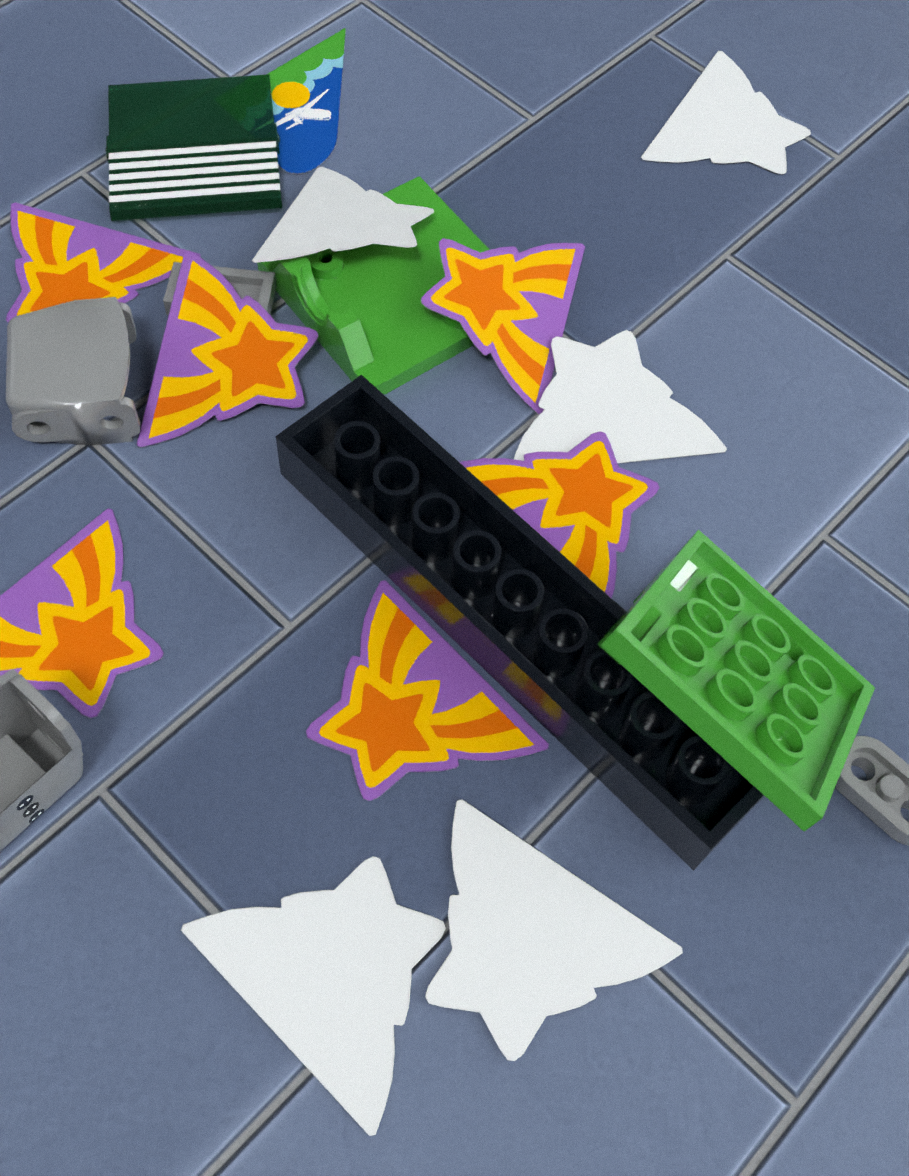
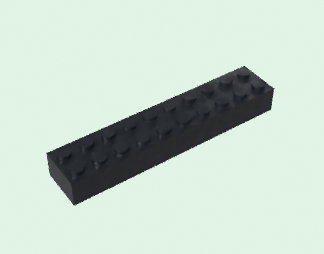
M360 375L275 436L281 475L693 871L763 799L764 795L628 670L621 664L619 665L597 645L626 611L364 376Z

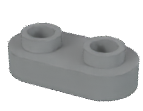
M856 736L835 787L891 838L909 846V822L901 814V808L909 810V764L881 741L868 736ZM851 766L860 767L865 772L867 781L858 779L852 773Z

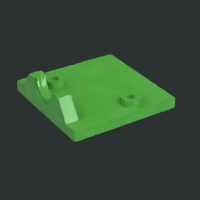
M420 176L383 193L384 196L396 204L434 209L433 214L410 226L416 238L417 246L404 248L370 244L350 250L334 252L331 249L297 258L257 263L259 271L275 272L276 292L306 327L317 331L319 336L317 338L318 342L349 379L353 381L362 375L384 395L474 346L460 322L428 309L421 303V297L445 277L439 250V241L442 238L453 240L480 253L489 250V248Z
M698 529L667 565L633 601L634 604L605 634L597 645L619 665L621 664L801 830L806 831L821 820L825 814L875 687Z

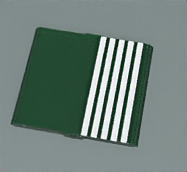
M270 74L108 85L109 136H106L105 152L109 163V212L111 221L282 208L277 155L280 154L279 143L281 139L277 131V124H274Z

